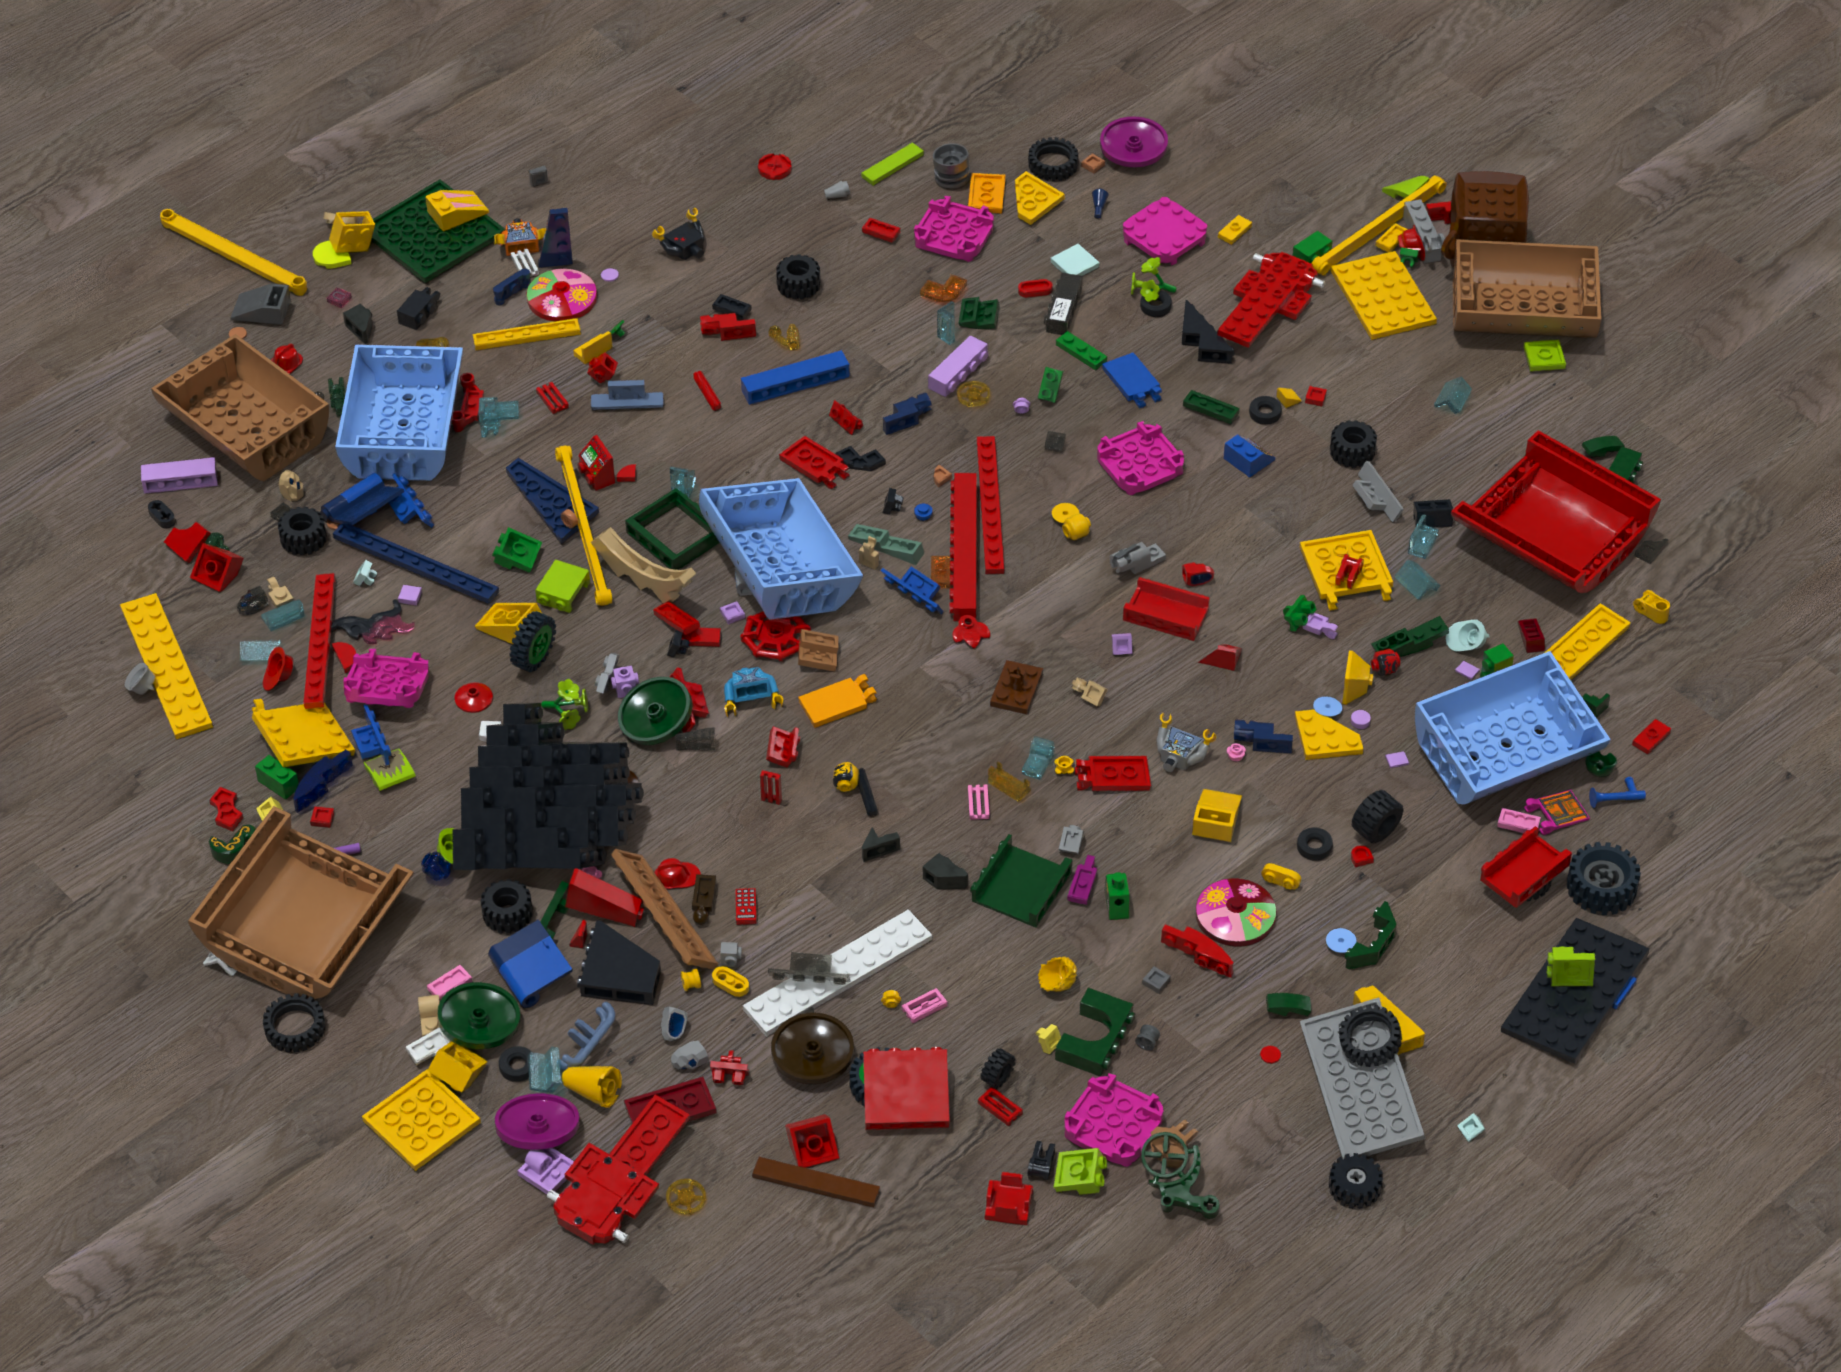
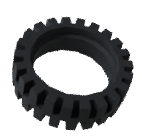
M1048 137V140L1043 138L1041 142L1038 140L1035 144L1033 143L1029 149L1028 167L1030 172L1041 180L1043 177L1045 181L1051 179L1052 182H1055V179L1062 181V178L1066 180L1069 176H1073V173H1076L1078 169V149L1069 140L1065 142L1064 138L1059 140V137H1055L1054 140L1052 137ZM1047 153H1059L1068 157L1069 161L1058 166H1050L1041 163L1037 158Z
M294 993L293 997L287 994L285 995L286 999H283L281 996L277 998L278 1003L276 1001L271 1002V1007L268 1006L263 1015V1027L268 1042L280 1051L285 1048V1052L290 1053L291 1049L294 1050V1053H297L299 1048L305 1051L307 1050V1045L310 1048L313 1047L314 1041L318 1043L320 1037H323L325 1030V1017L317 1000L314 1001V998L311 996L307 998L305 994H302L301 997H299L298 993ZM291 1011H304L310 1013L314 1018L313 1025L307 1031L298 1035H284L278 1033L274 1028L276 1020L283 1014Z
M1366 1005V1009L1363 1010V1007L1360 1006L1358 1007V1012L1353 1009L1350 1011L1351 1016L1347 1014L1344 1017L1345 1021L1341 1022V1028H1339V1039L1343 1052L1353 1063L1357 1061V1064L1360 1066L1365 1063L1366 1067H1371V1063H1374V1066H1379V1061L1385 1064L1387 1063V1058L1391 1060L1394 1058L1393 1053H1398V1047H1401L1402 1044L1401 1028L1396 1016L1391 1011L1388 1012L1387 1008L1382 1007L1380 1009L1379 1005H1374V1008H1371V1005ZM1368 1021H1378L1386 1024L1390 1029L1391 1036L1382 1047L1365 1051L1357 1049L1351 1043L1350 1035L1358 1025Z

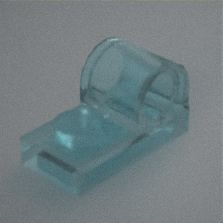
M1037 736L1033 738L1029 757L1022 768L1023 775L1038 780L1041 779L1055 751L1053 741Z

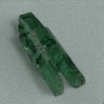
M339 377V384L335 385L332 378L328 379L331 408H336L337 417L342 415L345 400L343 377Z

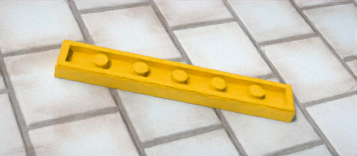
M578 318L476 333L473 334L475 350L581 335Z

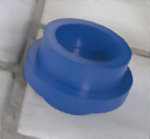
M919 504L914 508L915 516L922 521L928 520L933 513L932 507L928 504Z

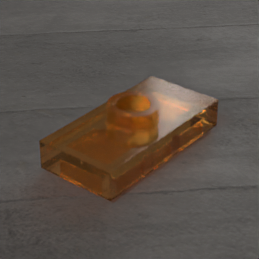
M931 556V580L939 584L941 588H950V556Z

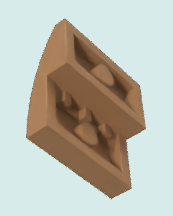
M801 629L798 665L835 672L837 667L838 636Z

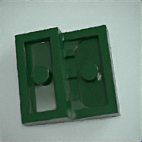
M979 297L962 299L959 326L972 329H996L1000 305L998 299L982 302Z

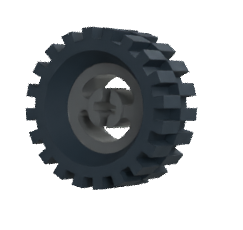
M1595 842L1594 847L1587 844L1584 850L1580 848L1577 850L1576 855L1572 856L1567 878V889H1569V896H1574L1573 902L1576 905L1581 903V909L1586 911L1587 908H1590L1593 914H1596V911H1601V915H1607V912L1611 911L1612 915L1618 913V909L1623 912L1627 909V905L1631 906L1633 904L1640 880V865L1636 864L1637 859L1635 856L1630 857V851L1627 849L1624 852L1621 851L1622 846L1616 844L1614 848L1610 847L1611 843L1606 842L1605 846H1601L1600 842Z

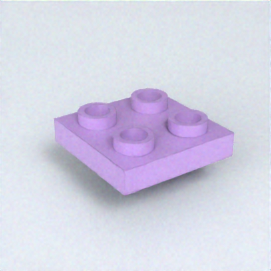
M553 1147L530 1150L525 1158V1164L518 1170V1176L547 1194L551 1189L556 1191L567 1180L565 1173L574 1161Z

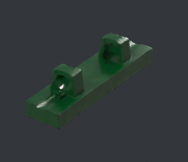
M561 881L540 921L552 940L556 933L548 929L547 925L553 913L558 911L566 914L569 909L565 907L566 899L563 898V894L569 884Z

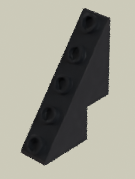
M1186 300L1182 345L1199 346L1198 361L1232 364V356L1235 355L1233 347L1229 346L1223 337L1217 335L1214 327L1205 320V317L1196 310L1193 304Z

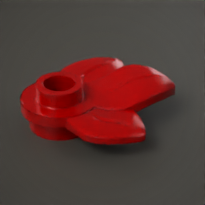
M963 615L959 619L958 626L953 630L952 636L955 643L964 640L970 647L975 649L980 642V638H990V630L984 623L977 622L975 617Z

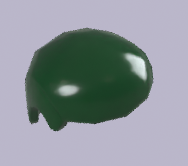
M1598 751L1586 757V769L1594 776L1607 777L1614 771L1617 765V758L1612 753L1602 755Z

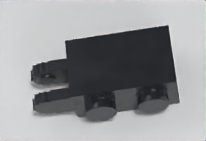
M428 287L423 289L422 292L415 289L397 310L398 324L417 330L424 324L428 316L434 312L435 304L439 300L441 293L435 291L431 294V289Z

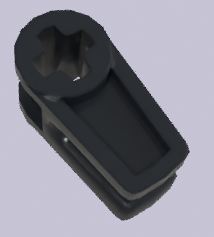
M1037 1140L1032 1158L1029 1161L1027 1176L1032 1177L1035 1175L1049 1180L1055 1154V1144L1050 1143L1046 1150L1045 1158H1041L1043 1143Z

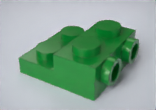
M508 527L506 533H501L497 543L500 544V547L496 546L492 556L495 559L493 562L508 569H511L513 565L530 573L542 542Z

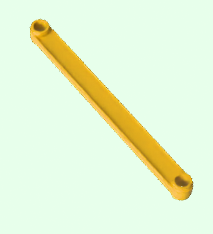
M1432 176L1428 183L1322 257H1316L1312 262V267L1318 274H1327L1331 266H1334L1403 218L1405 202L1421 199L1424 203L1435 194H1441L1445 190L1447 183L1439 176Z
M165 209L160 213L161 224L164 228H169L276 284L288 285L289 290L297 296L304 295L307 292V283L304 277L297 276L174 213L171 209Z
M559 446L555 448V456L557 462H561L574 513L578 519L579 531L596 589L594 592L595 602L597 606L612 604V593L610 589L606 588L596 549L591 544L593 538L571 462L572 450L570 446Z

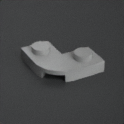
M610 653L609 656L605 657L603 667H606L605 671L601 673V676L598 675L595 681L597 692L606 693L608 691L610 677H614L613 669L617 667L620 654Z

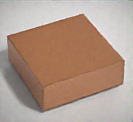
M1094 154L1089 155L1081 162V167L1093 174L1105 166V161Z

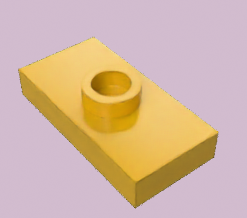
M1238 215L1218 233V238L1232 245L1252 227V222Z
M1395 223L1376 241L1375 246L1386 252H1391L1399 245L1398 235L1407 229Z

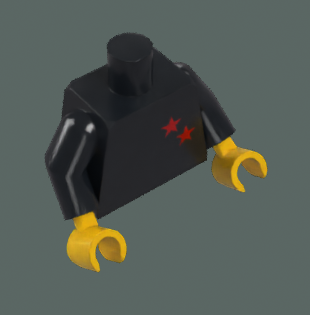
M695 207L693 208L694 215H691L689 210L686 213V217L692 220L693 223L688 221L663 235L665 230L662 226H658L657 231L654 229L652 232V236L660 240L659 243L668 255L677 256L682 260H687L692 256L699 259L704 255V231L700 221H697L698 210Z

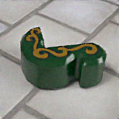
M250 824L242 825L228 843L211 836L209 845L212 857L221 863L231 864L256 828Z

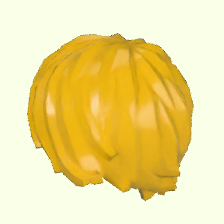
M1064 956L1052 958L1050 961H1047V964H1041L1038 974L1039 984H1041L1040 988H1044L1047 992L1050 990L1061 992L1071 988L1077 977L1075 963Z

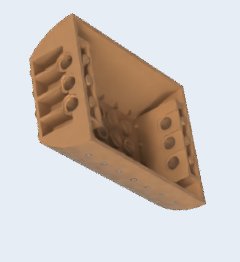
M1456 240L1453 271V331L1596 338L1598 336L1601 324L1598 246Z

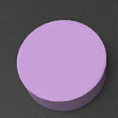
M1364 710L1354 711L1351 715L1352 726L1357 729L1367 728L1370 724V714Z

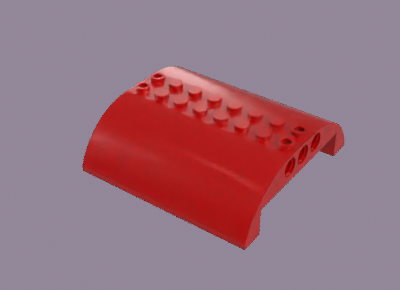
M1538 430L1528 439L1526 454L1472 506L1461 501L1451 511V515L1456 522L1579 593H1587L1607 578L1634 550L1649 528L1661 499Z

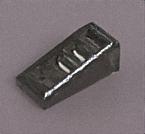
M715 727L676 734V750H715Z

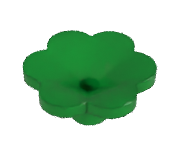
M621 320L610 331L611 335L617 334L619 337H622L625 334L621 329L624 320Z

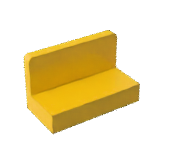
M608 331L603 335L596 336L574 349V356L584 364H587L593 357H598L613 348L612 335Z

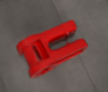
M1345 554L1336 575L1335 585L1340 586L1344 582L1346 574H1348L1347 588L1352 589L1358 575L1362 571L1364 559H1355Z

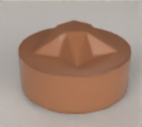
M566 509L561 513V519L568 528H573L578 524L576 514L571 510Z

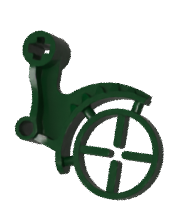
M1160 1132L1149 1137L1142 1147L1141 1158L1146 1171L1154 1177L1153 1180L1148 1181V1184L1160 1190L1162 1197L1161 1209L1168 1213L1173 1210L1174 1206H1179L1199 1212L1207 1219L1217 1217L1220 1205L1219 1200L1215 1196H1193L1189 1192L1200 1172L1201 1157L1198 1145L1187 1149L1184 1141L1179 1136L1170 1132ZM1164 1137L1163 1153H1167L1168 1138L1176 1140L1182 1146L1185 1154H1168L1169 1159L1184 1160L1178 1170L1166 1174V1158L1162 1159L1161 1174L1153 1171L1147 1165L1145 1157H1162L1160 1152L1146 1151L1148 1145L1155 1139ZM1194 1153L1192 1166L1184 1174L1183 1170L1188 1162V1154ZM1178 1175L1180 1176V1179L1172 1182H1158L1159 1179H1171ZM1208 1204H1213L1212 1210H1207Z

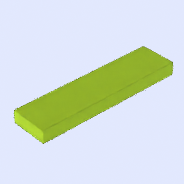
M911 143L861 173L862 178L871 185H875L922 157L924 151L914 143Z

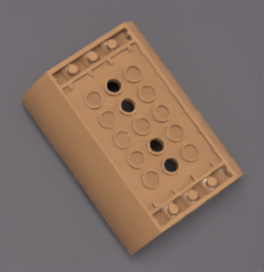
M236 334L151 388L154 398L161 406L254 478L261 481L267 480L318 446L323 439L329 419V404Z

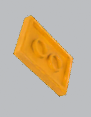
M971 173L968 206L981 209L984 205L989 207L990 213L1002 214L1005 175Z

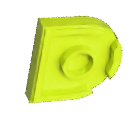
M330 241L318 244L313 250V260L318 266L321 265L327 269H333L352 264L349 253H336Z

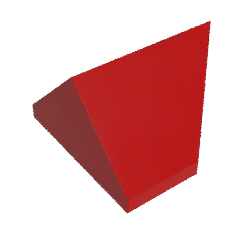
M1220 644L1215 651L1198 663L1235 671L1242 648Z

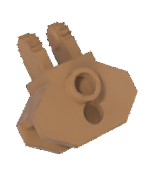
M1183 1120L1176 1127H1156L1151 1132V1136L1160 1132H1170L1179 1136L1188 1148V1143L1196 1137L1198 1131L1194 1128L1184 1136L1182 1132L1189 1123ZM1164 1137L1155 1139L1150 1143L1151 1152H1160L1163 1155L1161 1158H1158L1161 1162L1163 1158H1166V1167L1180 1168L1184 1160L1168 1158L1169 1153L1185 1154L1182 1146L1176 1140L1168 1138L1167 1153H1163Z

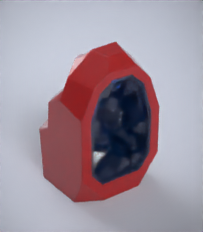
M1192 562L1182 565V576L1185 585H1203L1214 578V570L1203 563L1196 564Z

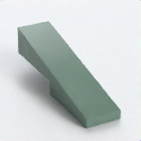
M856 524L848 535L849 540L862 545L864 542L868 543L869 536L876 539L875 550L917 565L925 554L922 542L890 536L889 531Z

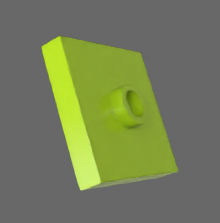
M1559 340L1524 342L1523 348L1530 371L1566 369V362Z

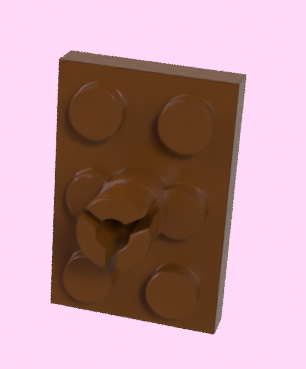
M1006 660L992 695L990 706L1027 715L1043 675V668Z

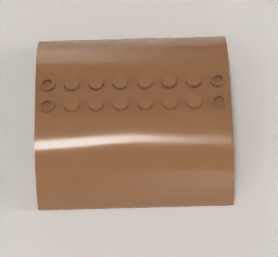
M273 806L190 917L188 923L201 943L212 954L233 969L285 994L294 996V993H298L299 997L305 994L307 998L311 996L314 999H318L332 991L414 875V872L395 864L390 873L387 874L292 829L291 814Z

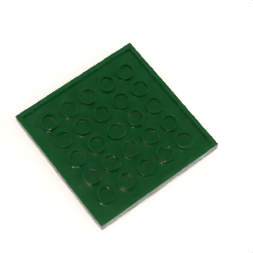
M441 179L373 218L375 228L371 241L424 283L494 242L495 234H501L503 231H506L505 228L486 214L442 231L427 212L425 197L440 190H454Z

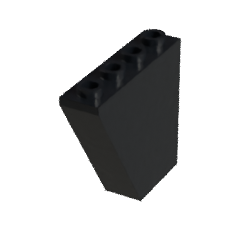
M597 920L595 928H591L590 931L591 943L586 946L587 958L582 961L581 971L583 973L582 976L578 977L577 988H580L581 996L653 1005L661 975L660 960L602 921Z

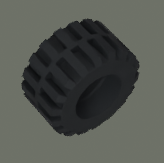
M801 254L790 255V257L783 258L779 265H777V288L785 297H792V299L809 298L820 289V266L817 261H814V258L808 257V255L802 256Z
M1348 420L1346 423L1341 422L1339 425H1336L1334 430H1332L1330 455L1333 456V460L1338 461L1340 465L1343 464L1345 467L1352 466V468H1356V466L1363 467L1366 461H1372L1375 456L1377 442L1375 430L1370 425H1366L1365 422H1358V420Z
M305 506L304 508H292L289 512H285L278 522L279 537L283 549H286L289 553L292 552L294 555H304L307 553L309 555L313 551H318L319 548L324 546L327 537L323 516L314 508L309 509V507Z
M1385 790L1375 791L1358 806L1353 815L1351 825L1368 842L1372 844L1378 843L1388 837L1398 826L1404 812L1403 805Z
M502 879L498 880V883H491V887L487 886L485 892L481 895L482 915L487 927L490 926L493 931L498 930V933L505 931L506 934L511 933V931L517 932L519 928L526 927V923H529L533 916L531 895L529 889H526V885L520 884L517 880L512 882V879H507V881ZM504 905H513L508 908H501Z

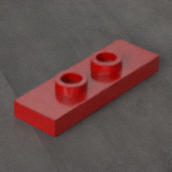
M669 601L653 609L655 616L676 630L683 632L684 635L700 627L698 620Z

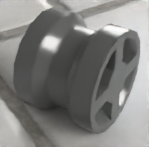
M1143 1025L1135 1042L1144 1050H1153L1156 1045L1155 1041L1160 1037V1032L1152 1025Z

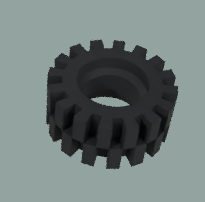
M1002 1048L996 1049V1051L992 1052V1056L987 1058L988 1061L985 1062V1067L982 1068L980 1075L982 1081L995 1089L1003 1086V1082L1005 1083L1007 1078L1011 1076L1010 1073L1013 1072V1067L1016 1064L1015 1056Z

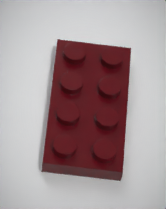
M704 1077L624 1100V1106L631 1124L654 1095L690 1114L688 1122L717 1113Z

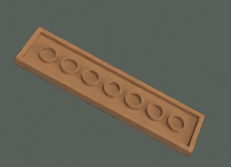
M615 849L611 854L616 861L615 864L624 872L626 880L633 885L635 893L642 898L644 906L654 915L653 919L663 928V933L670 938L672 946L679 951L683 962L690 966L695 965L714 970L718 962L645 858L639 854Z

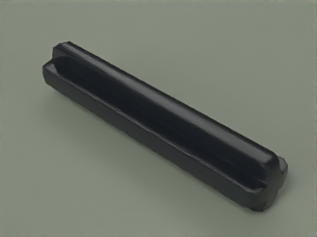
M864 768L858 769V787L868 816H876L878 809Z

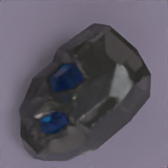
M261 586L248 590L241 597L237 604L239 614L252 615L262 611L268 605V598Z

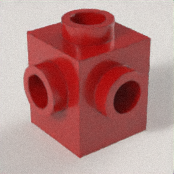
M604 352L590 360L587 374L601 384L613 377L618 362Z

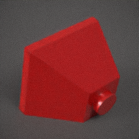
M202 543L190 578L222 592L238 575L244 558L228 550Z

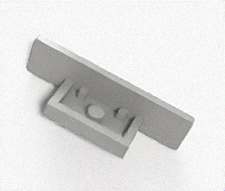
M1366 461L1358 473L1361 480H1355L1353 487L1363 499L1367 508L1370 510H1384L1392 522H1396L1403 511V507L1373 465Z

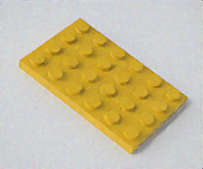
M1396 251L1331 266L1332 275L1371 340L1437 324L1436 316L1403 262H1400L1401 259Z

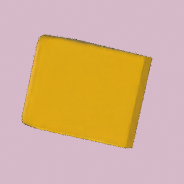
M1277 388L1276 397L1285 408L1301 402V399L1292 389Z

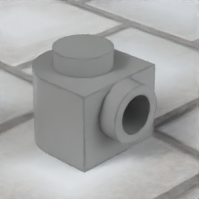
M721 942V966L737 967V959H741L742 947H738L737 942Z

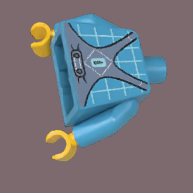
M759 667L742 668L741 670L734 671L733 678H730L724 685L725 702H727L724 707L726 716L728 717L729 710H733L734 715H737L736 706L733 704L734 701L736 703L770 697L771 695L773 696L772 708L776 709L775 702H779L782 707L783 697L778 695L779 690L774 677L764 673Z

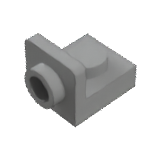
M1075 825L1064 826L1059 851L1079 855L1084 831Z

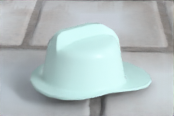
M1468 620L1454 623L1449 627V634L1446 635L1445 639L1446 644L1453 651H1467L1481 648L1487 638H1489V634H1487L1482 622L1479 620Z

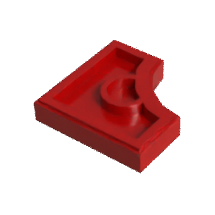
M195 522L187 529L179 530L174 527L164 540V543L186 562L190 563L211 532L200 523Z

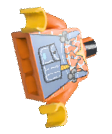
M517 218L513 220L512 224L506 225V231L494 235L495 245H505L506 256H511L512 252L518 254L517 251L519 250L524 252L526 248L529 253L539 252L538 241L543 240L546 228L537 229L532 226L531 222H523Z

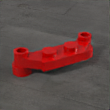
M464 373L460 376V384L465 395L461 410L453 411L451 424H453L455 432H461L471 422L478 421L482 407L484 390H480L475 385L474 375L471 373Z

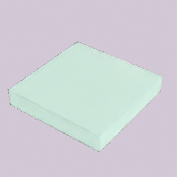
M1079 244L1051 257V263L1071 281L1098 268L1100 263Z

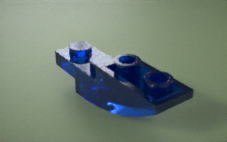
M345 749L331 760L327 756L323 757L306 773L293 797L297 813L307 808L318 798L323 797L328 792L327 784L333 782L335 778L353 766L349 751Z

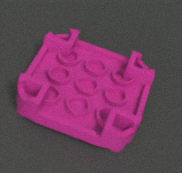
M944 196V199L936 201L932 199L919 225H915V246L930 252L970 262L980 253L993 231L994 216L989 212V207L984 205L981 209L951 202V196Z
M1162 197L1160 200L1151 203L1123 223L1124 242L1127 245L1133 243L1151 257H1159L1161 263H1171V266L1177 263L1178 257L1197 244L1202 247L1205 244L1207 235L1206 223L1178 203L1171 201L1168 197Z
M1144 421L1137 423V428L1111 439H1108L1107 436L1101 438L1097 449V460L1121 489L1125 490L1128 495H1134L1183 474L1184 454L1182 450L1177 451L1163 435L1160 425L1156 424V426L1144 424Z
M369 649V653L362 655L356 653L353 656L351 670L347 678L344 677L343 680L346 701L349 703L360 702L411 708L414 706V702L420 698L428 680V660L422 659L421 654L413 652L411 658L377 655L376 649Z
M1108 1073V1076L1092 1077L1076 1104L1065 1115L1064 1135L1066 1139L1084 1149L1099 1148L1102 1155L1108 1161L1127 1167L1141 1156L1142 1147L1146 1140L1151 1137V1132L1156 1127L1161 1126L1164 1113L1163 1106L1159 1101V1097L1154 1093L1148 1096L1117 1081L1116 1075Z

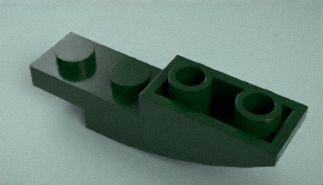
M1438 616L1409 631L1406 628L1396 631L1371 643L1375 652L1392 649L1398 653L1399 657H1403L1432 647L1434 640L1449 634V628L1443 619Z

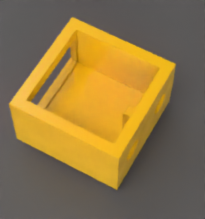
M369 211L336 212L329 241L336 253L366 252L369 250L375 228V223ZM341 217L364 218L362 224H345Z

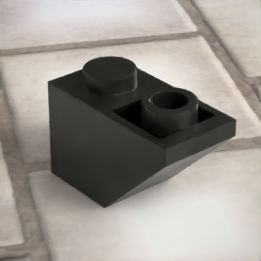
M940 853L923 866V879L936 889H966L968 887V873Z

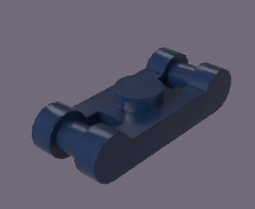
M527 268L521 269L493 288L495 304L503 305L507 298L523 288H528L531 283L530 270Z

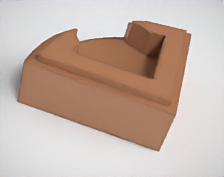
M938 465L935 468L934 482L938 487L952 479V474L942 466Z

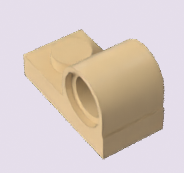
M439 995L418 997L422 1037L439 1028L437 1021L440 1003Z

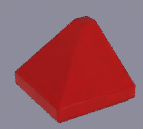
M582 920L570 941V947H584L588 934L586 920Z

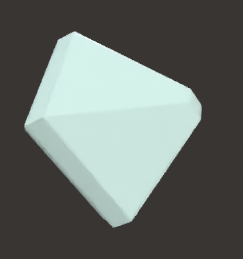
M1474 1113L1457 1125L1468 1142L1485 1130L1480 1118Z

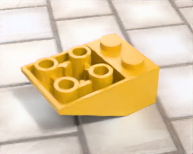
M1203 789L1193 819L1192 835L1231 842L1242 796Z

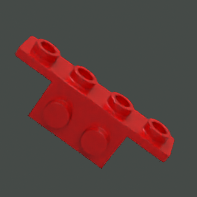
M677 667L670 677L679 680L685 685L693 703L691 716L682 729L683 735H688L695 725L694 716L705 718L709 712L702 686L684 681L682 669Z

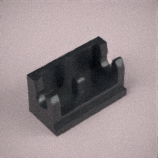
M1450 499L1413 502V519L1415 520L1416 529L1453 526L1451 515L1453 506Z

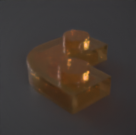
M951 275L944 285L928 280L920 290V296L937 302L953 301L965 289L967 280L955 275Z

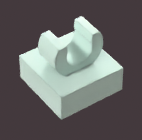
M365 560L360 566L353 581L354 584L360 586L364 581L367 585H372L374 582L372 578L377 575V572L370 570L371 562Z

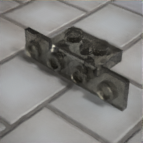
M791 952L790 970L768 968V974L774 980H784L787 977L793 978V981L804 982L805 979H813L815 983H825V980H828L838 985H845L846 982H851L850 974L831 973L832 955Z

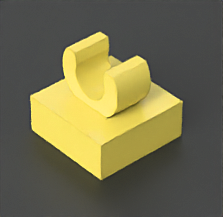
M1051 1024L1047 1029L1040 1028L1036 1032L1043 1052L1050 1054L1061 1039L1058 1027Z

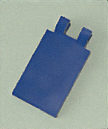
M1134 352L1102 364L1103 371L1128 401L1134 400L1139 408L1146 406L1143 399L1146 398L1147 394H1150L1154 402L1161 400L1159 395L1162 392L1160 384Z

